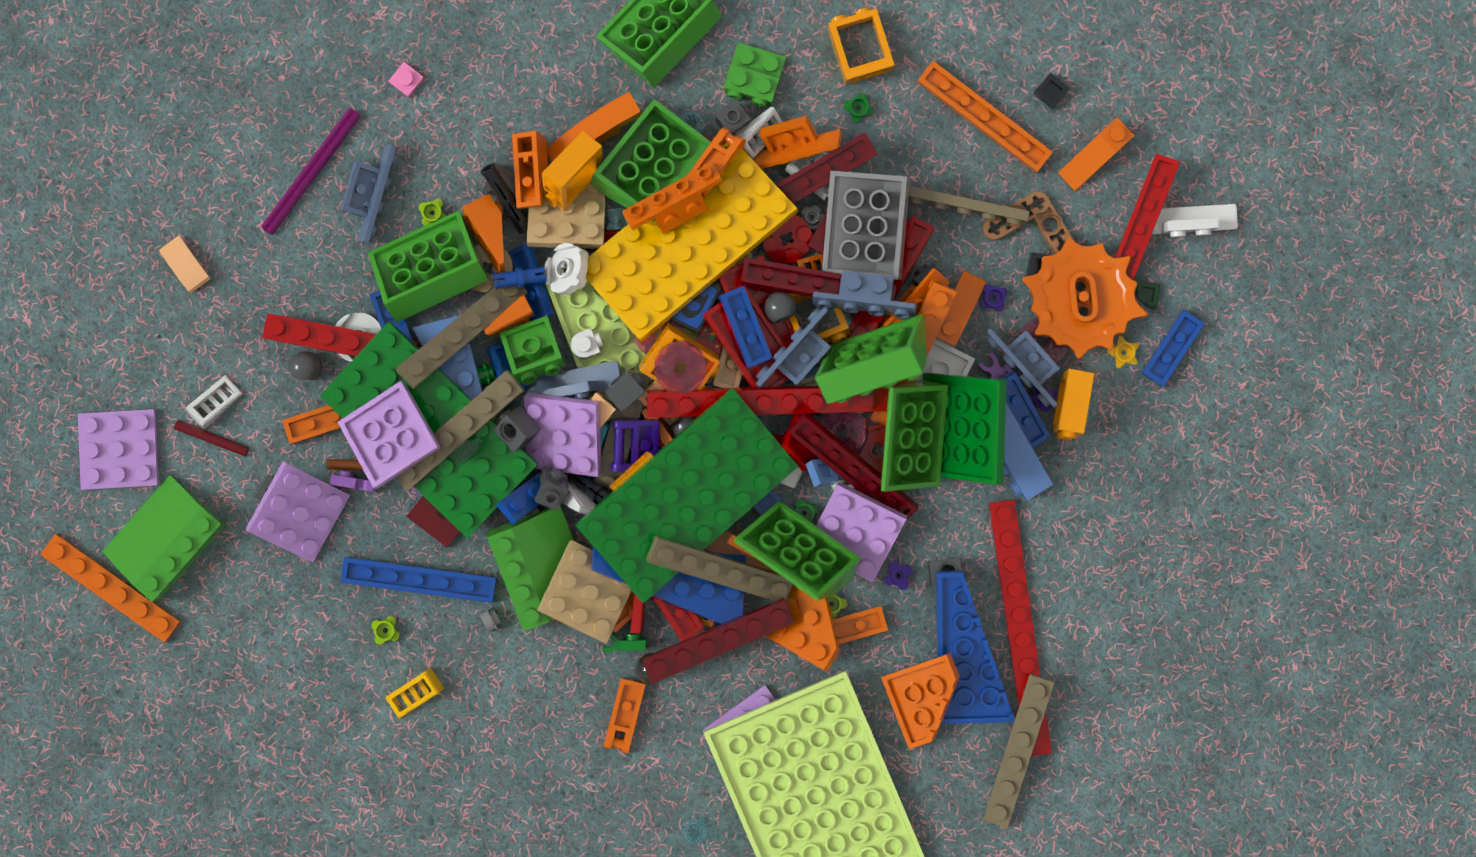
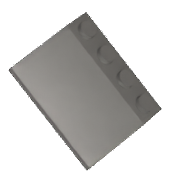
M830 171L822 271L842 274V271L893 276L894 280L902 279L910 177Z

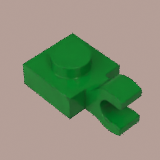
M612 632L610 638L613 644L611 646H603V651H646L647 637H641V633H626V638H618Z

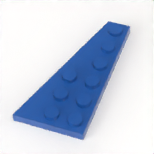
M593 547L591 571L625 584ZM713 553L746 564V555ZM678 572L652 595L686 611L705 617L717 624H723L743 615L744 591Z
M962 570L936 571L937 657L951 653L960 676L941 724L1015 722Z

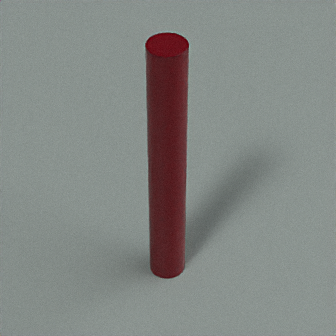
M179 420L175 423L174 429L244 457L247 455L249 450L247 446Z

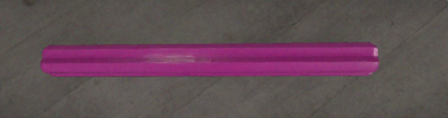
M349 108L263 222L261 228L270 235L276 232L360 119V115L355 110Z

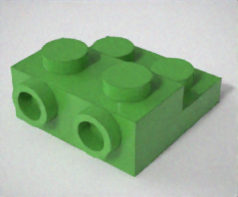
M738 42L725 81L724 92H727V96L735 100H741L742 97L751 99V103L758 107H766V104L772 106L786 56Z
M548 316L499 333L513 376L519 383L530 385L537 380L536 377L544 374L555 376L561 372V368L566 367Z

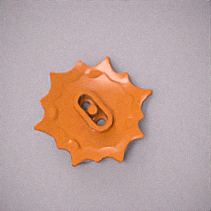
M1067 237L1060 251L1054 255L1043 256L1039 272L1022 278V281L1029 288L1033 297L1031 310L1039 320L1034 332L1035 336H1048L1055 341L1057 346H1069L1078 359L1096 347L1112 350L1114 348V337L1117 334L1126 332L1128 322L1148 315L1136 301L1135 290L1137 282L1129 278L1126 273L1131 256L1114 258L1107 254L1103 243L1082 246L1070 237ZM1076 284H1083L1084 291H1077ZM1080 308H1085L1087 310V315H1080L1078 310Z

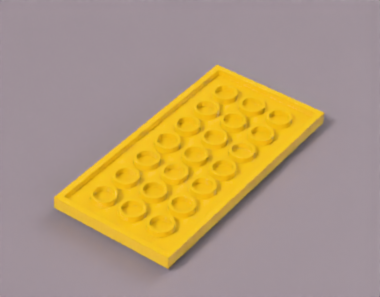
M725 143L722 147L727 149L730 145ZM743 149L736 154L721 175L722 182L713 186L706 197L702 196L708 208L707 211L665 234L660 230L656 220L655 222L649 221L635 230H632L628 224L588 257L587 281L641 343L798 212L797 207Z

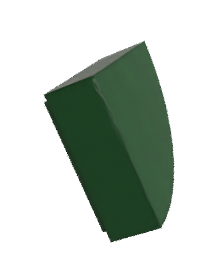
M1135 280L1137 282L1135 293H1137L1138 299L1145 306L1156 310L1160 284Z

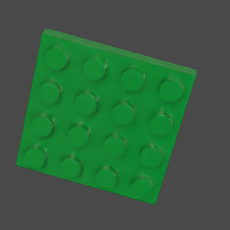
M923 373V381L948 385L940 477L994 485L1003 484L1007 380Z

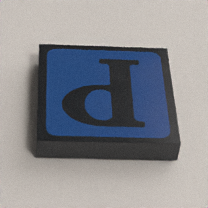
M711 284L670 318L669 321L699 335L706 322L702 314L714 306L722 288Z

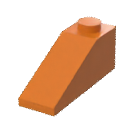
M1117 117L1065 165L1058 174L1076 191L1135 135Z
M536 130L512 134L517 209L542 206L544 197L542 172L548 167L547 138Z
M487 194L462 206L463 219L496 271L501 273L505 272L502 215L504 213L498 201L494 202L490 194Z
M965 270L963 271L955 287L957 294L938 332L937 340L953 348L956 346L986 281Z

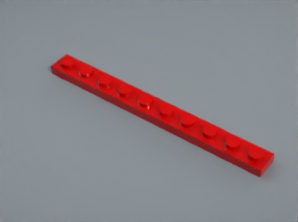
M819 386L733 388L755 415L803 414L805 411L807 413L888 411L889 388H884L883 386L874 389L867 395L857 394L851 396L845 402H832L827 404ZM731 388L647 390L648 418L700 416Z
M1014 499L989 503L1019 708L1030 673L1040 676ZM1046 711L1031 756L1052 753Z

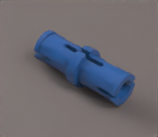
M541 266L522 270L519 267L515 268V271L493 273L495 290L511 286L522 288L525 284L545 283L546 274L539 275L544 274L545 268Z

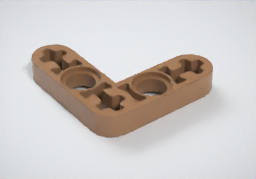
M1033 192L1009 206L1026 210L1021 205L1022 203H1025V207H1028L1033 203V197L1037 200H1043L1041 204L1042 209L1039 210L1035 207L1030 210L1032 216L1028 218V222L1034 221L1053 254L1058 252L1057 247L1060 244L1057 238L1052 241L1050 237L1055 236L1062 230L1063 234L1059 237L1063 243H1065L1067 237L1072 238L1049 198L1044 193ZM997 217L996 221H985L982 232L988 240L996 241L1021 226L1006 223L1010 229L1007 230L1006 225L998 230L999 235H996L994 232L990 234L988 232L990 228L989 223L997 225L1003 221ZM1051 218L1056 221L1057 228L1055 231L1048 232L1044 229L1043 222L1045 219Z

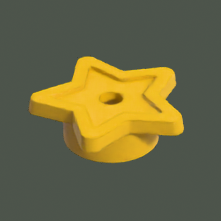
M1119 336L1117 345L1112 350L1108 349L1107 353L1115 357L1116 368L1118 369L1125 363L1137 365L1135 353L1139 344L1129 343L1122 336ZM1123 350L1127 352L1126 355H1122Z

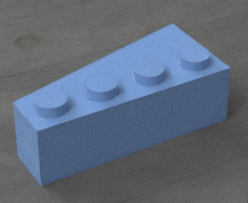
M459 316L413 327V330L422 346H424ZM471 341L441 366L440 369L472 400L484 390L479 379L478 364Z
M1006 404L1004 475H1008L1012 483L1009 485L1017 497L1021 495V497L1028 501L1052 486L1053 483Z

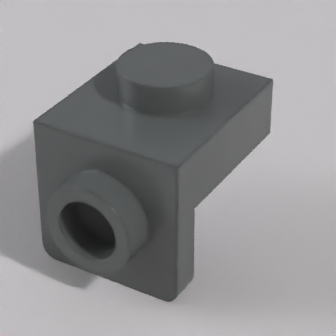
M544 466L540 472L541 487L535 496V502L558 510L569 491L568 477L560 469H551Z

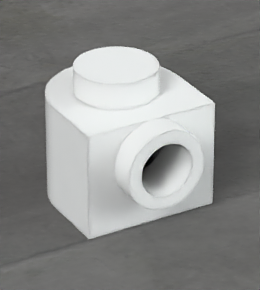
M591 328L577 333L572 338L571 349L578 358L589 359L601 354L599 348L603 347L599 333H593Z

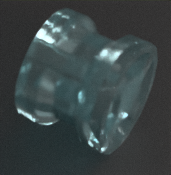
M614 208L605 210V216L608 218L605 231L622 230L628 225L622 213L625 209Z

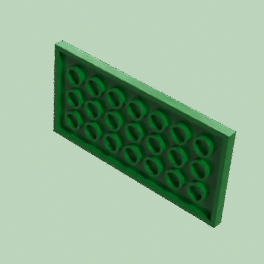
M392 322L386 323L320 395L338 415L345 418L390 387L403 381L407 385L433 434L472 401L440 368L413 390L397 373L396 369L418 351L419 348ZM493 419L414 486L466 538H469L498 508L496 505L511 494L538 465L523 448L515 453L512 452L493 431L498 425Z
M731 388L579 520L575 526L638 599L644 603L678 573V571L649 563L646 560L655 535L705 550L799 466L781 447L738 393Z

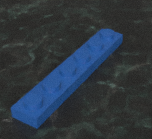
M344 557L340 583L494 603L497 577Z

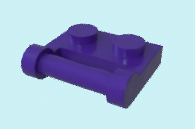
M612 419V428H615L614 462H611V471L625 472L646 451L653 456L658 452L659 420ZM625 429H631L630 462H624Z

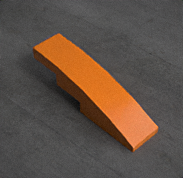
M627 92L601 107L549 145L547 152L551 162L582 131L600 144L620 133V127L639 118L641 111L631 93Z

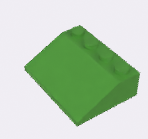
M630 0L596 35V38L638 77L652 88H655L719 21L722 14L713 0Z
M653 99L593 173L590 184L611 200L629 208L687 176L711 141Z
M460 210L368 252L383 303L396 323L489 280Z
M920 314L839 341L838 343L830 344L831 348L825 354L815 376L827 404L832 402L842 403L851 396L857 394L867 395L876 388L882 386L889 388L898 381L904 379L914 380L921 376L927 363L924 315Z
M908 381L889 387L881 491L940 486L948 385L931 381Z
M169 475L102 552L151 602H160L227 524L172 475Z
M778 501L734 540L740 547L816 601L835 594L853 579L861 560L858 555L781 501Z
M561 505L558 510L548 508L523 517L514 525L507 523L487 532V539L523 631L554 620L537 611L569 541H574Z

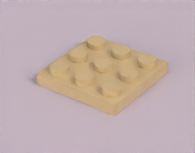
M590 184L565 211L561 210L558 206H551L543 197L542 206L529 208L527 247L556 248L560 244L571 243L580 248L599 249L604 244L606 195Z
M570 540L537 611L607 644L631 589L624 583L591 571L592 550Z

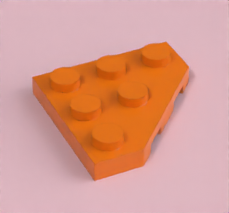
M793 584L786 603L795 623L765 636L828 672L840 651L839 642L836 639L833 627L834 621L831 607L828 605L827 597L816 601Z
M951 653L881 677L908 749L930 743L936 738L960 678Z

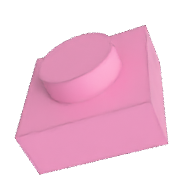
M403 62L388 82L409 98L425 78Z

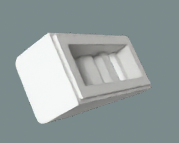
M774 107L767 109L734 134L735 137L740 136L746 140L743 150L752 160L765 147L760 136V129L769 126L767 123L769 120L772 125L782 122Z
M225 375L190 403L186 410L200 427L205 430L242 395V392ZM224 384L231 389L229 392L232 395L229 398L220 389ZM216 392L224 402L220 404L212 395ZM209 400L216 408L212 411L204 402ZM199 407L208 414L206 417H203L197 411Z
M568 482L569 491L562 502L563 504L582 514L589 513L597 506V504L591 501L590 496Z

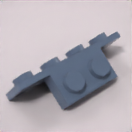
M395 145L384 146L378 168L358 161L353 163L340 210L364 217L357 242L369 243V240H372L376 233V225L374 223L376 216L380 215L383 208V201H381L383 192L388 189L390 184V177H388L390 167L394 166L397 159Z
M842 271L839 295L813 292V305L819 309L824 307L829 310L838 308L848 313L863 311L873 316L889 314L899 319H908L916 314L915 303L891 301L893 276Z
M817 307L808 317L810 321L805 329L799 327L791 336L792 344L787 349L783 346L774 355L773 358L776 362L770 368L765 366L756 377L759 381L756 385L761 388L777 369L796 385L803 380L831 348L813 331L814 327L829 312L828 308L824 307L820 310Z
M989 328L986 331L989 335L986 340L995 350L999 347L1006 354L1003 357L1005 362L1012 369L1017 366L1023 373L1020 376L1021 380L1029 388L1034 386L1040 392L1037 398L1046 408L1049 405L1056 408L1058 404L1041 386L1060 369L1026 330L1006 346L993 330Z
M618 361L562 371L555 376L542 375L536 377L537 380L528 385L529 387L525 390V393L559 397L574 395L576 399L590 397V392L603 390L621 374L620 364Z

